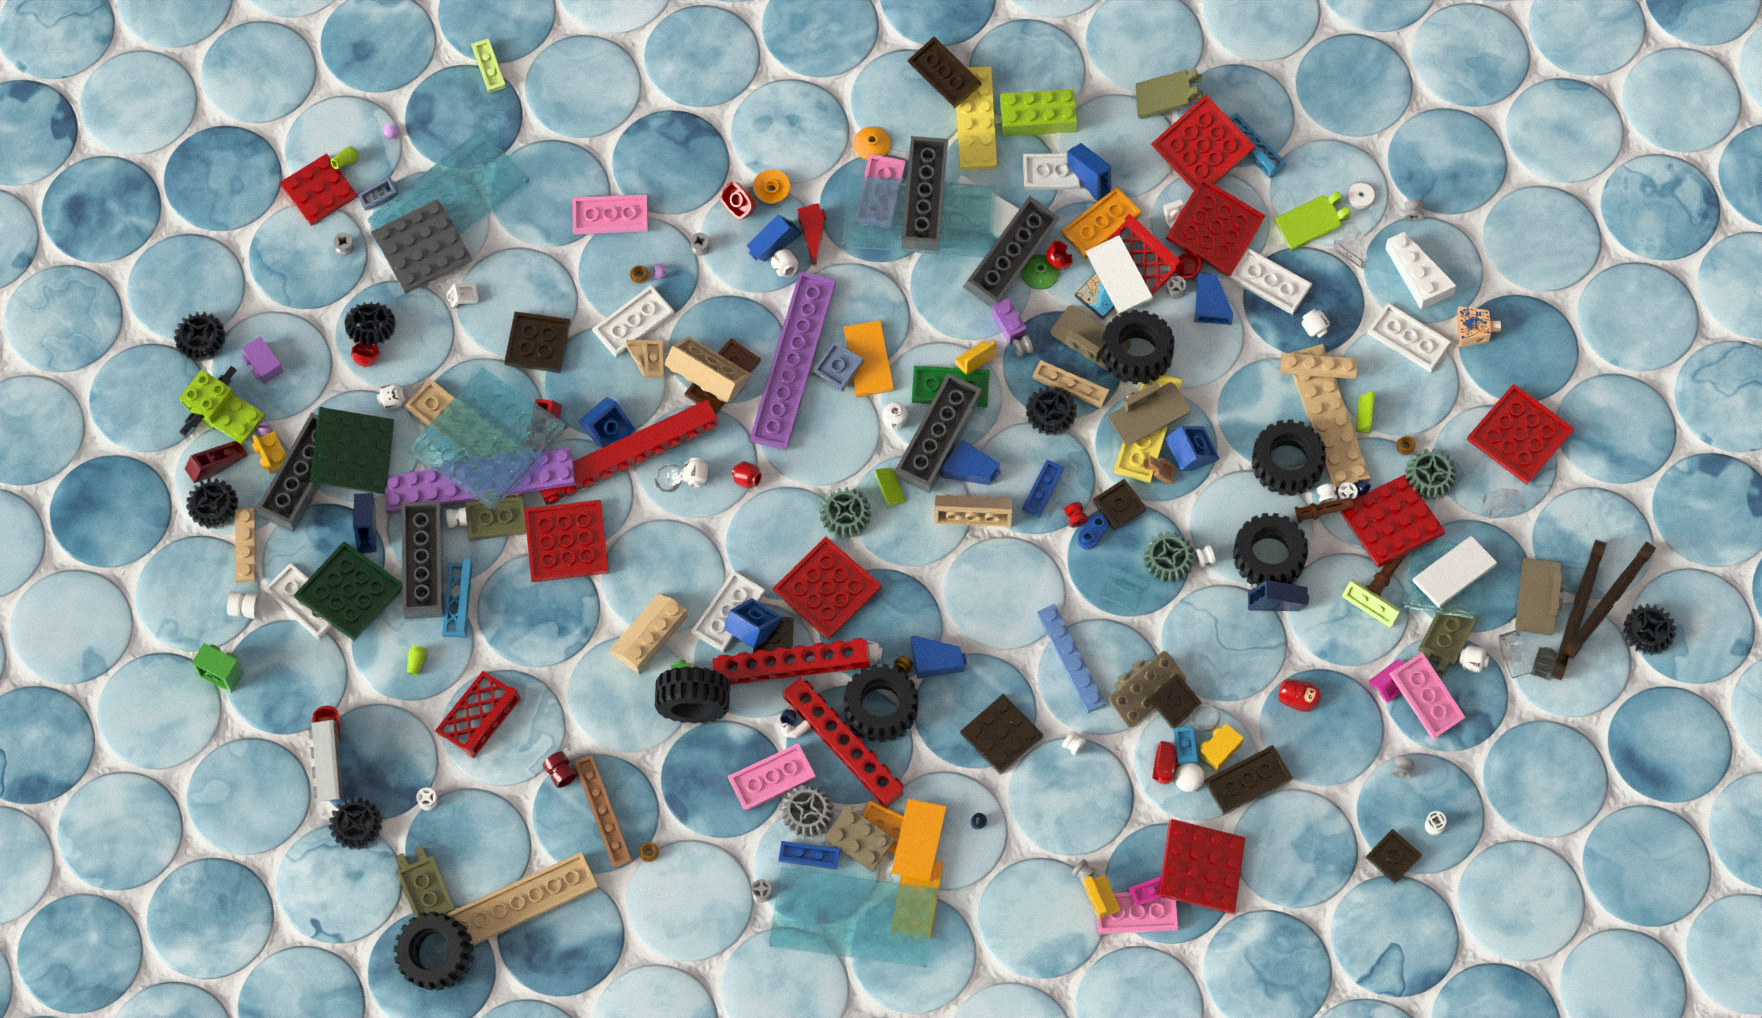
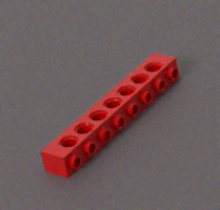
M854 638L852 641L847 642L837 640L831 644L815 643L813 646L807 647L797 645L791 649L781 647L776 648L775 651L758 650L756 653L751 654L741 652L735 656L719 655L718 658H712L713 670L718 671L719 674H724L729 680L730 685L863 669L864 667L871 668L869 645L867 640L862 638ZM853 651L850 657H845L846 652ZM828 654H834L831 659H825ZM809 656H815L814 660L806 661ZM789 659H796L794 663L787 664ZM776 661L774 666H768L769 662ZM752 663H757L755 668L749 669ZM732 666H738V668L735 671H730V668Z
M799 677L783 691L785 701L803 720L809 723L811 729L883 807L888 808L903 795L904 785L902 782L890 775L891 771L884 763L881 765L878 762L877 755L871 749L869 751L866 749L864 741L858 735L854 736L851 732V727L846 722L842 723L835 709H830L826 705V700L823 696L817 695L813 691L814 688L811 683ZM804 697H808L811 699V701L808 703H803L801 699ZM816 711H822L824 713L820 717H816L814 715ZM835 725L837 728L830 731L827 729V726ZM841 739H848L849 743L843 745L839 741ZM854 753H860L862 754V757L859 759H855L852 757V755ZM867 767H873L875 768V771L872 773H868L865 771V769ZM880 781H886L888 782V785L885 787H881L878 785V783Z

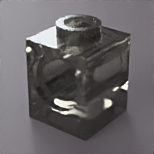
M1539 647L1531 675L1549 680L1558 653L1548 647Z

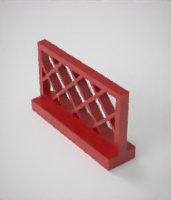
M1129 213L1124 218L1126 221L1106 241L1118 235L1121 237V233L1126 228L1131 231V238L1122 239V241L1131 242V251L1128 252L1133 261L1134 254H1144L1143 263H1135L1136 267H1143L1142 278L1145 283L1146 279H1156V285L1151 290L1149 289L1153 296L1177 270L1180 272L1185 266ZM1142 241L1144 243V250L1134 251V242ZM1155 253L1156 262L1147 263V254ZM1168 265L1171 268L1167 274L1159 275L1160 266ZM1147 266H1156V275H1147Z
M482 671L436 728L435 732L464 750L467 755L474 759L520 701L521 697L516 689L509 688ZM484 678L490 681V687L480 689V683ZM503 689L506 691L502 697L495 698V690ZM491 691L492 699L482 701L481 693ZM478 694L479 702L468 704V698L471 695ZM493 704V709L490 712L483 713V705ZM479 706L480 714L470 716L469 708ZM466 709L467 717L456 719V713L459 710ZM481 718V724L478 727L471 728L470 721ZM467 721L468 729L458 731L457 723ZM454 724L455 732L445 733L443 731L447 725ZM469 734V739L465 744L459 742V735Z

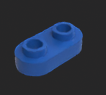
M1096 514L1090 518L1079 533L1078 543L1080 547L1089 550L1097 545L1108 529V520L1105 516ZM1100 521L1102 524L1096 525L1095 522ZM1085 536H1090L1091 539H1090V540H1086L1084 537H1085Z

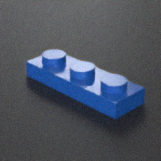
M1046 460L1022 507L1023 511L1040 518L1064 471L1063 466Z
M781 841L778 860L784 863L837 870L840 849Z

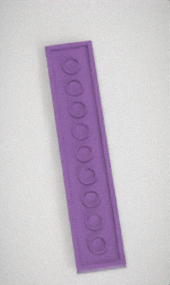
M799 272L754 422L750 442L787 451L836 280Z
M572 448L388 476L385 489L386 512L388 514L402 512V503L440 501L441 506L576 485Z

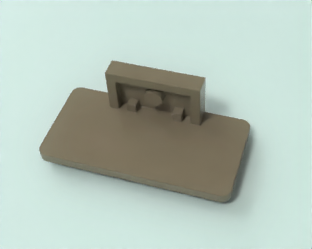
M1068 306L1052 327L1050 334L1069 348L1076 350L1085 358L1106 369V364L1103 363L1101 354L1102 337L1106 326L1076 307ZM1126 340L1120 346L1125 352H1128L1131 342Z
M1155 382L1154 384L1149 383L1137 393L1132 392L1128 394L1124 399V407L1111 413L1108 419L1126 446H1131L1190 414L1191 408L1173 382H1169L1161 387L1158 382Z
M1530 558L1522 560L1515 629L1517 631L1553 635L1558 610L1562 609L1563 599H1560V592L1564 591L1565 581H1561L1560 563Z
M1162 651L1151 661H1137L1128 673L1126 672L1119 676L1118 681L1114 684L1117 691L1109 697V701L1126 725L1134 727L1155 708L1148 700L1150 696L1175 674H1179L1184 681H1186V677L1167 651Z

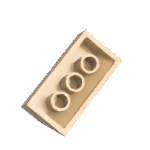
M687 337L673 345L664 364L672 372L679 373L687 381L699 385L702 390L714 394L723 402H729L734 399L751 376V373L691 337Z
M940 494L935 496L934 524L1011 527L1012 499L1008 497L989 498L985 495L970 497L965 494L959 496Z
M657 594L610 648L609 653L639 675L688 618L687 609L674 599Z

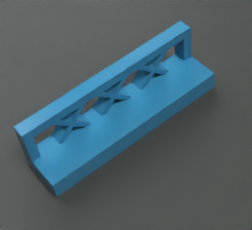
M1238 113L1229 118L1233 123L1237 120L1241 124V129L1236 124L1235 126L1246 137V134L1254 137V142L1250 139L1249 141L1255 146V149L1248 157L1269 179L1286 166V162ZM1258 147H1263L1266 150V155ZM1271 160H1276L1279 165L1276 167Z
M463 558V563H449L443 637L466 638L472 577L471 559ZM453 568L462 569L461 577L458 579L452 575ZM458 585L460 587V594L454 597L451 589ZM456 602L459 605L458 612L453 615L449 611V607ZM453 621L457 623V632L447 631L448 625Z

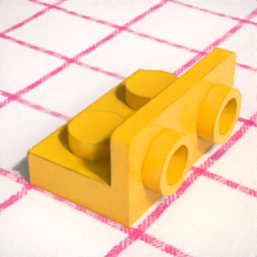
M275 431L260 438H257L256 435L252 436L254 443L251 445L255 453H260L262 457L259 459L262 468L268 469L269 474L277 472L287 455Z

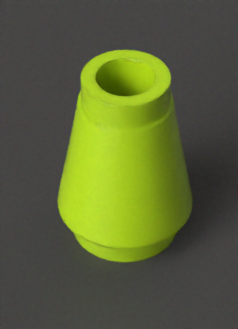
M345 147L331 159V165L333 168L338 169L354 164L358 160L359 154L354 147Z
M411 646V650H408V674H419L427 657V649Z

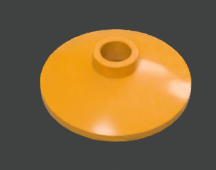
M866 127L860 130L854 139L856 153L865 160H868L869 154L885 157L891 147L889 135L879 127Z
M769 169L756 176L753 182V191L760 201L774 204L781 202L787 197L790 191V182L783 172Z

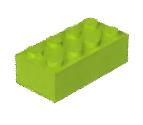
M1074 89L1000 93L1003 137L1076 132L1077 116Z

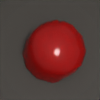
M1057 240L1048 247L1046 258L1056 269L1065 270L1073 263L1072 254H1067V245Z
M1193 252L1179 255L1177 258L1185 267L1180 272L1177 270L1176 274L1184 278V280H1193L1198 277V273H1201L1203 266L1200 257Z
M357 343L352 347L351 356L358 366L371 367L379 360L380 351L378 346L370 344L368 347L367 344L361 346L360 343Z

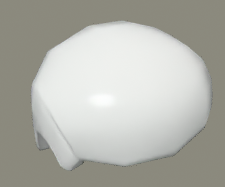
M1187 763L1177 768L1174 780L1177 787L1182 791L1195 792L1204 785L1205 774L1197 764Z

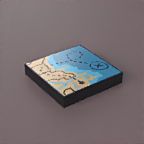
M1097 273L1075 293V297L1102 319L1115 308Z

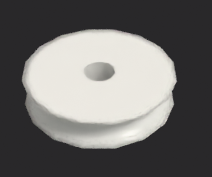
M1357 182L1349 188L1347 198L1353 207L1366 209L1374 203L1376 193L1370 184Z

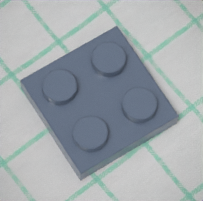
M833 341L812 372L839 390L844 391L865 361L860 356Z

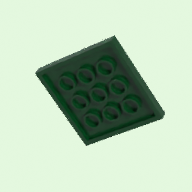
M319 407L310 483L385 494L394 419Z
M343 541L294 594V598L355 642L402 590V582Z

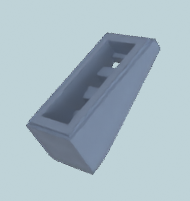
M390 177L357 194L365 211L401 196L394 180ZM373 193H376L377 199L374 198ZM365 196H369L371 200L370 203H368Z

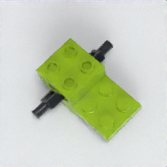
M230 366L224 375H220L218 379L201 369L179 397L180 403L191 412L185 420L186 424L179 431L185 437L192 427L195 428L201 421L212 429L216 428L239 444L244 445L256 430L258 424L266 416L265 413L234 395L232 388L228 386L232 381V376L237 372L233 366Z

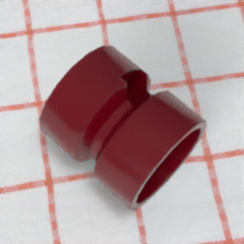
M563 751L552 754L542 764L545 771L552 775L551 780L557 788L569 785L578 776L577 771L573 765L569 764V760Z

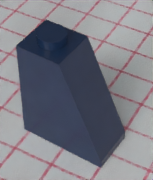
M373 493L354 494L353 529L357 551L360 553L377 552L376 508Z
M1265 580L1248 592V610L1300 611L1308 606L1309 603L1308 587Z

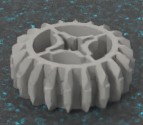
M801 785L800 791L794 787V794L788 792V799H783L784 805L781 806V811H783L781 818L785 819L783 821L785 826L789 825V831L795 829L796 836L802 832L804 838L806 833H810V836L814 837V831L820 835L821 828L826 830L828 828L826 823L831 824L832 822L830 817L834 816V812L831 809L834 807L832 803H829L831 798L825 797V791L819 793L820 788L818 786L815 790H812V785H809L808 789ZM808 798L805 802H799L801 799ZM815 801L822 805L823 814L814 807ZM807 808H810L811 812L809 813L808 811V813H805L804 815V809L806 810ZM791 809H795L800 814L799 822L793 818ZM809 820H815V821H816V822L811 823V824H806Z

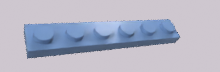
M1053 604L1037 611V615L1087 713L1104 707L1106 703L1056 605Z

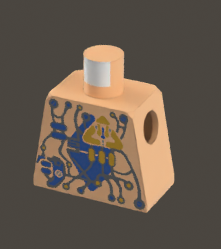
M1458 307L1456 315L1459 347L1489 342L1491 332L1501 331V321H1490L1488 310Z

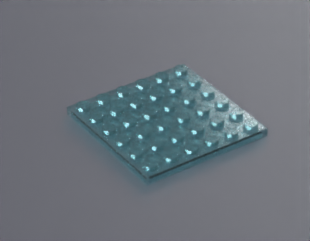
M482 367L413 442L408 451L493 511L568 427L560 419Z

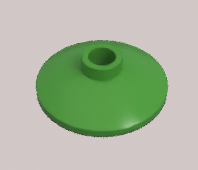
M1034 255L1022 269V277L1025 283L1034 289H1047L1058 280L1059 269H1056L1048 262L1046 255ZM1040 267H1041V268H1044V270H1043V271H1038L1037 268H1040Z

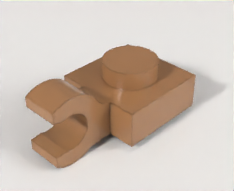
M1152 456L1149 458V461L1143 460L1142 467L1154 470V477L1166 484L1173 483L1176 465L1164 458L1156 459Z

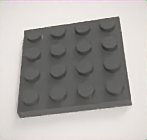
M439 199L371 231L405 294L472 262V257Z

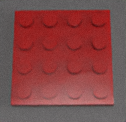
M1207 94L1151 143L1153 148L1193 191L1201 177L1215 185L1255 149V146Z
M1201 177L1165 239L1186 252L1195 253L1200 257L1201 261L1226 276H1231L1266 215Z
M1513 383L1468 435L1466 440L1528 485L1573 433L1574 428Z
M1406 474L1354 499V509L1339 511L1378 568L1445 535L1444 528L1418 491L1413 490V484L1408 485L1410 480L1405 478Z
M601 500L524 509L532 582L609 573Z
M825 536L772 589L776 595L829 641L882 588V585Z
M1175 819L1169 820L1158 896L1229 914L1235 913L1245 837Z

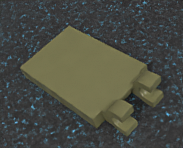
M1196 69L1189 72L1183 70L1136 83L1138 117L1144 119L1191 106V100L1204 98L1203 91L1199 90L1198 86L1190 88V84L1202 82V75L1198 74Z
M1447 602L1438 609L1418 651L1423 652L1427 660L1431 659L1439 663L1436 673L1441 678L1448 665L1454 667L1478 619L1477 616Z
M422 845L414 848L419 859L415 862L408 864L404 853L396 856L401 867L396 873L415 918H419L418 914L424 912L427 914L429 912L447 914L456 910L433 855L427 858Z

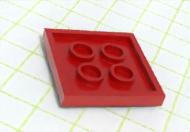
M327 153L280 182L284 191L310 226L358 197L340 170L333 168L331 158Z

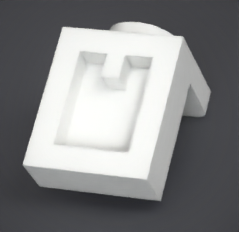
M1181 199L1164 205L1165 222L1170 230L1184 208Z
M454 283L447 294L451 308H456L458 304H476L479 298L475 283Z

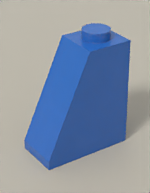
M1082 143L1067 151V165L1095 200L1099 201L1111 192L1110 164Z
M777 215L746 246L751 250L749 254L755 260L759 259L765 262L803 233L791 220Z
M1209 272L1198 273L1194 322L1232 325L1233 312L1218 276Z
M961 440L941 468V477L985 485H990L993 480L996 481L1001 474L999 462L964 440Z
M911 636L917 679L963 672L967 661L966 655L961 653L960 647L918 636Z

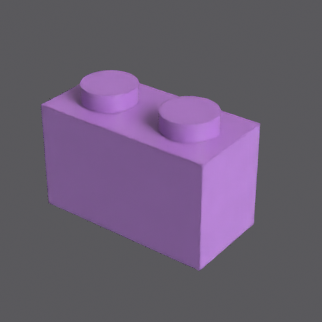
M1009 298L992 306V317L1009 345H1012V340L1022 339L1027 334V328Z
M261 336L241 348L243 352L241 357L247 366H252V373L257 380L261 379L265 384L283 372L280 362Z

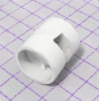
M231 591L227 603L228 616L240 617L243 614L246 618L256 619L259 610V594L247 593L244 596L243 592Z

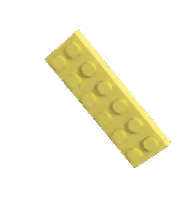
M966 67L981 81L982 85L957 106L960 170L997 169L992 67Z
M1159 375V379L1156 381L1149 380L1151 384L1158 382L1160 387L1173 382L1179 391L1182 384L1181 379L1167 375ZM1142 382L1139 391L1147 384ZM1168 426L1131 446H1126L1122 443L1114 473L1151 483L1154 470L1143 468V460L1149 461L1151 456L1158 459Z

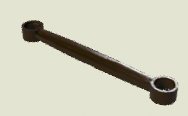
M1595 539L1590 559L1574 599L1573 609L1567 621L1558 656L1550 676L1552 678L1562 681L1569 656L1564 654L1563 651L1579 632L1599 564L1607 544L1606 542Z
M1648 541L1645 542L1633 561L1618 577L1590 614L1577 635L1569 642L1563 651L1564 654L1574 659L1586 640L1612 610L1615 602L1621 598L1640 569L1650 559L1656 550L1655 546Z

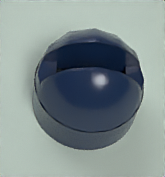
M1363 479L1358 480L1359 483L1354 484L1358 491L1357 494L1360 496L1366 494L1371 488V484Z
M785 709L780 717L781 723L794 725L797 718L796 712L792 709Z
M982 813L974 814L970 821L971 826L977 830L983 829L987 824L986 816ZM977 818H979V823H978V825H976V819H977Z

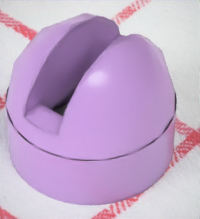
M385 124L383 134L386 138L393 139L398 134L399 128L394 125Z
M654 264V279L666 277L667 273H663V270H667L664 265Z
M263 421L258 424L256 430L258 435L262 437L271 433L272 427L268 422Z

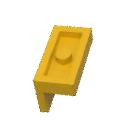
M982 341L957 357L955 364L968 375L996 357L997 343L992 341L987 344L985 341Z
M1105 875L1092 879V876L1084 878L1083 885L1099 920L1120 911L1119 904Z

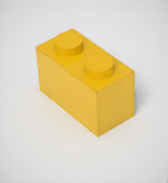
M1226 723L1222 728L1219 726L1213 732V738L1210 741L1206 740L1199 748V757L1216 772L1241 747L1244 740L1240 734Z

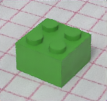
M203 643L192 661L199 677L229 692H232L243 674L237 660L238 658L231 653L225 654L221 652L220 648L213 644L209 646Z

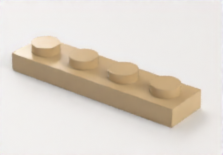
M1281 353L1280 373L1356 379L1357 359Z
M1040 360L1032 376V379L1052 388L1056 385L1057 390L1063 388L1064 393L1069 392L1071 396L1098 408H1102L1109 394L1108 389Z
M255 508L235 509L236 583L256 582Z

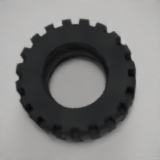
M1132 310V313L1126 311L1121 313V317L1115 316L1112 322L1107 324L1102 337L1101 354L1102 361L1106 364L1105 368L1108 372L1112 371V376L1117 379L1119 377L1122 378L1121 381L1125 383L1130 381L1132 384L1138 385V382L1147 384L1149 380H1158L1159 375L1163 376L1167 372V368H1170L1173 359L1175 340L1171 327L1167 326V322L1164 319L1160 320L1159 316L1155 313L1151 315L1149 311L1145 310L1143 312ZM1141 338L1150 342L1155 350L1145 356H1133L1125 352L1120 345L1128 339Z
M1290 419L1286 423H1283V420L1277 421L1275 426L1271 423L1267 426L1266 430H1262L1259 433V437L1256 438L1252 453V469H1255V477L1257 479L1260 478V484L1263 487L1267 485L1269 491H1278V495L1283 496L1284 493H1289V496H1295L1296 492L1303 494L1306 492L1307 487L1312 489L1321 478L1326 460L1325 444L1321 441L1319 433L1316 432L1314 434V428L1310 425L1305 427L1304 422L1293 423L1294 420ZM1280 446H1293L1304 453L1307 462L1299 469L1286 470L1273 462L1271 453Z
M1262 513L1260 518L1257 515L1252 517L1251 522L1246 521L1242 529H1239L1235 539L1233 559H1235L1236 569H1240V576L1242 578L1247 577L1249 584L1252 585L1254 582L1258 586L1265 580L1292 584L1295 578H1299L1302 574V569L1305 567L1308 555V541L1304 538L1305 533L1303 529L1298 530L1299 524L1295 521L1290 522V517L1285 515L1283 518L1279 517V513H1273V516H1268V513ZM1262 539H1275L1286 546L1289 555L1281 563L1267 564L1260 561L1252 551L1253 545Z
M877 664L871 665V669L864 667L861 669V674L855 673L852 676V682L849 681L846 686V691L844 692L846 720L850 722V727L853 731L857 730L858 735L862 738L865 735L868 736L869 741L874 742L875 738L879 739V742H885L886 738H890L893 741L896 740V735L903 736L906 734L907 728L911 729L913 721L916 720L918 714V692L915 689L913 680L908 679L906 672L900 673L898 667L893 666V669H891L888 664H883L882 667H877ZM874 690H889L899 698V708L889 716L876 717L869 714L863 708L864 697Z
M688 666L676 667L672 670H666L656 679L654 706L657 712L666 719L669 718L675 722H689L691 724L707 723L708 721L713 722L723 718L729 711L730 682L724 674H719L716 670L712 671L709 668Z
M425 912L418 914L419 918L412 917L409 919L410 924L408 926L404 924L401 927L402 934H397L395 940L398 941V945H394L393 952L397 953V956L394 957L395 963L399 964L397 969L404 975L407 981L424 989L439 991L444 990V987L451 988L455 985V981L460 982L463 979L462 974L464 972L468 973L470 970L467 967L468 963H473L474 957L470 955L474 951V945L470 943L472 940L471 934L466 932L467 928L463 924L446 914L429 912V914ZM434 933H441L446 936L449 944L447 958L439 967L432 970L426 969L422 966L419 959L421 944L428 936Z

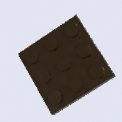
M515 311L504 361L505 366L561 373L571 324L570 319Z
M1004 694L960 731V734L999 774L1003 773L1043 737V734Z

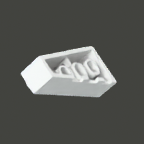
M1405 232L1387 240L1385 249L1420 310L1454 295L1456 285Z

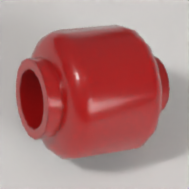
M742 461L735 465L732 470V476L737 485L751 489L760 483L762 474L757 465Z

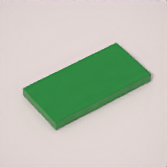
M914 366L912 403L931 404L945 377L950 373L981 388L982 398L977 407H987L990 370L976 369L966 375L960 368Z

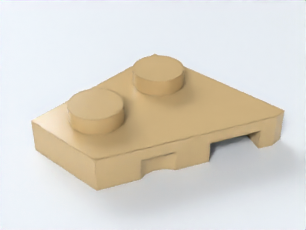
M626 340V347L644 378H663L662 340Z

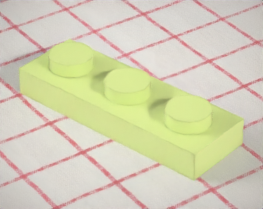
M489 39L471 44L488 94L505 89L506 85Z
M1354 579L1349 582L1342 594L1343 598L1390 628L1401 612L1399 608Z

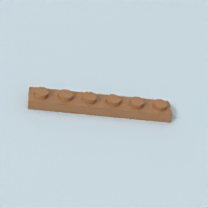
M593 755L575 760L576 770L613 869L631 863L629 852Z

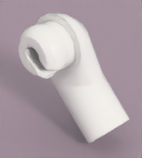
M804 720L797 727L784 723L781 726V731L785 737L799 738L811 727Z

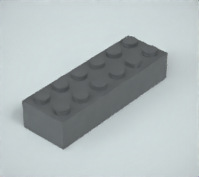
M911 136L902 248L939 251L948 139Z
M1029 196L963 287L992 308L1005 294L1060 217Z
M950 373L947 374L895 469L897 478L928 493L931 492L941 473L942 466L950 457L982 398L981 388Z
M312 412L257 507L261 518L292 532L295 531L321 485L310 483L317 415Z
M440 501L402 503V600L405 619L444 617L443 522Z

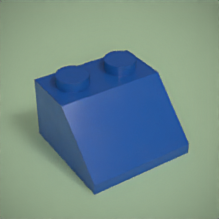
M608 397L578 420L588 436L600 448L623 439L636 430L618 403Z
M1180 426L1166 437L1168 447L1172 451L1176 464L1181 470L1193 471L1220 459L1204 426Z
M751 598L729 611L724 629L754 649L766 642L781 622L782 617Z

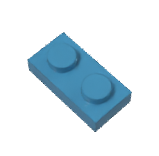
M1193 726L1173 729L1179 765L1198 762Z

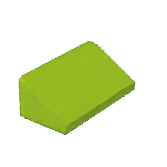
M1370 391L1358 399L1356 432L1368 434L1371 432L1374 391Z
M893 468L876 469L875 477L887 508L906 502Z

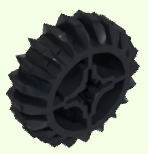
M372 301L370 304L363 302L361 306L356 304V307L351 308L350 312L347 313L344 321L345 332L348 334L349 339H353L354 343L359 342L361 346L367 344L368 347L370 344H375L377 347L379 342L384 344L385 340H390L396 327L395 316L391 309H387L386 304L381 306L379 302L373 304Z
M196 311V316H192L189 313L188 319L183 317V323H178L179 329H175L176 336H174V340L177 342V349H180V353L182 355L185 354L186 358L192 357L196 361L200 357L204 361L205 356L211 359L212 353L217 355L216 349L222 350V343H225L224 336L226 333L223 330V324L220 323L218 318L214 319L212 313L207 316L205 311L202 315ZM191 331L192 334L188 337L189 340L185 342L188 332ZM214 331V337H213V339L209 342L208 338L211 336V333Z
M1047 385L1045 391L1040 387L1039 393L1033 392V397L1028 398L1029 404H1026V409L1028 410L1026 411V416L1029 417L1028 423H1033V429L1039 427V433H1042L1044 430L1047 436L1049 432H1053L1054 436L1057 435V431L1063 434L1064 428L1069 430L1070 424H1074V418L1077 416L1075 411L1077 410V405L1074 404V398H1070L1069 392L1064 394L1063 388L1058 391L1055 385L1053 390H1050V387ZM1059 402L1065 406L1067 413L1063 412V409L1059 407ZM1036 408L1044 414L1043 419L1038 416Z
M208 478L205 484L203 481H200L201 486L194 485L195 491H189L191 497L186 499L187 503H189L186 505L187 510H189V517H193V522H198L200 527L205 525L209 529L213 525L217 529V524H221L224 527V521L231 522L229 516H235L234 510L238 509L236 504L238 503V498L235 497L237 495L236 491L232 490L230 484L226 485L224 480L219 483L217 478L214 482H211V479ZM205 495L204 500L198 505L200 499ZM209 499H211V501L215 503V509L213 505H210ZM227 502L225 508L220 512V508Z
M1648 603L1644 609L1642 605H1639L1637 610L1635 608L1632 609L1631 614L1626 616L1627 620L1623 624L1625 626L1623 633L1627 634L1625 640H1631L1629 646H1636V652L1642 649L1643 655L1646 654V651H1649V654L1652 656L1654 651L1660 654L1662 649L1666 651L1668 645H1672L1673 638L1676 636L1674 632L1676 626L1672 625L1674 623L1673 618L1668 619L1670 612L1663 613L1664 607L1658 610L1656 604L1653 608H1650ZM1641 619L1642 626L1639 627V630H1635V622ZM1664 628L1665 636L1658 640V632Z
M352 797L350 803L343 800L344 806L337 804L338 811L332 810L334 817L329 818L330 823H332L329 825V829L332 831L331 836L336 837V843H341L343 848L348 844L350 850L354 848V845L360 850L362 844L368 848L367 842L374 843L373 836L379 837L380 834L377 830H382V825L379 824L382 822V817H379L380 811L375 810V804L370 805L369 800H365L363 803L360 797L357 802ZM353 811H360V812L357 813V814H352V813H350V812H353ZM370 816L371 825L369 829L366 830L364 824L367 821V818ZM345 817L347 824L344 826L345 829L341 831L340 824ZM351 820L355 823H359L360 827L355 824L352 825ZM355 833L360 834V836L351 837Z

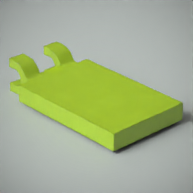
M1339 191L1333 193L1327 199L1324 195L1319 196L1274 218V222L1292 251L1342 227L1341 222L1350 219L1349 214H1351L1348 206L1339 212L1334 207L1341 204L1340 199H1342Z

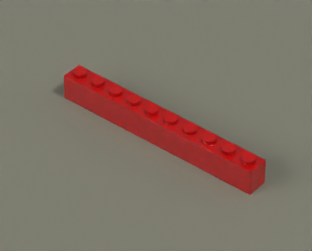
M707 399L573 461L576 485L540 490L539 492L545 505L555 504L561 498L572 496L582 488L592 487L597 481L607 480L613 474L624 472L636 463L641 464L651 456L661 455L666 449L676 448L688 439L693 440L705 431L710 432L719 425L718 419Z

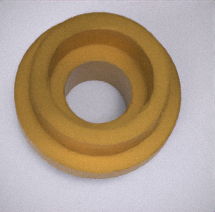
M637 265L630 271L631 280L638 284L644 283L649 277L647 268L642 265ZM638 273L643 274V276L637 277L636 275Z
M1403 436L1398 439L1396 447L1401 454L1409 455L1414 452L1416 443L1411 437ZM1407 444L1409 448H1404L1402 445Z
M902 655L894 660V665L899 668L900 673H910L913 663L908 657Z
M644 843L639 849V856L645 862H652L659 855L658 847L654 843ZM648 850H651L653 852L650 856L646 855L645 853Z

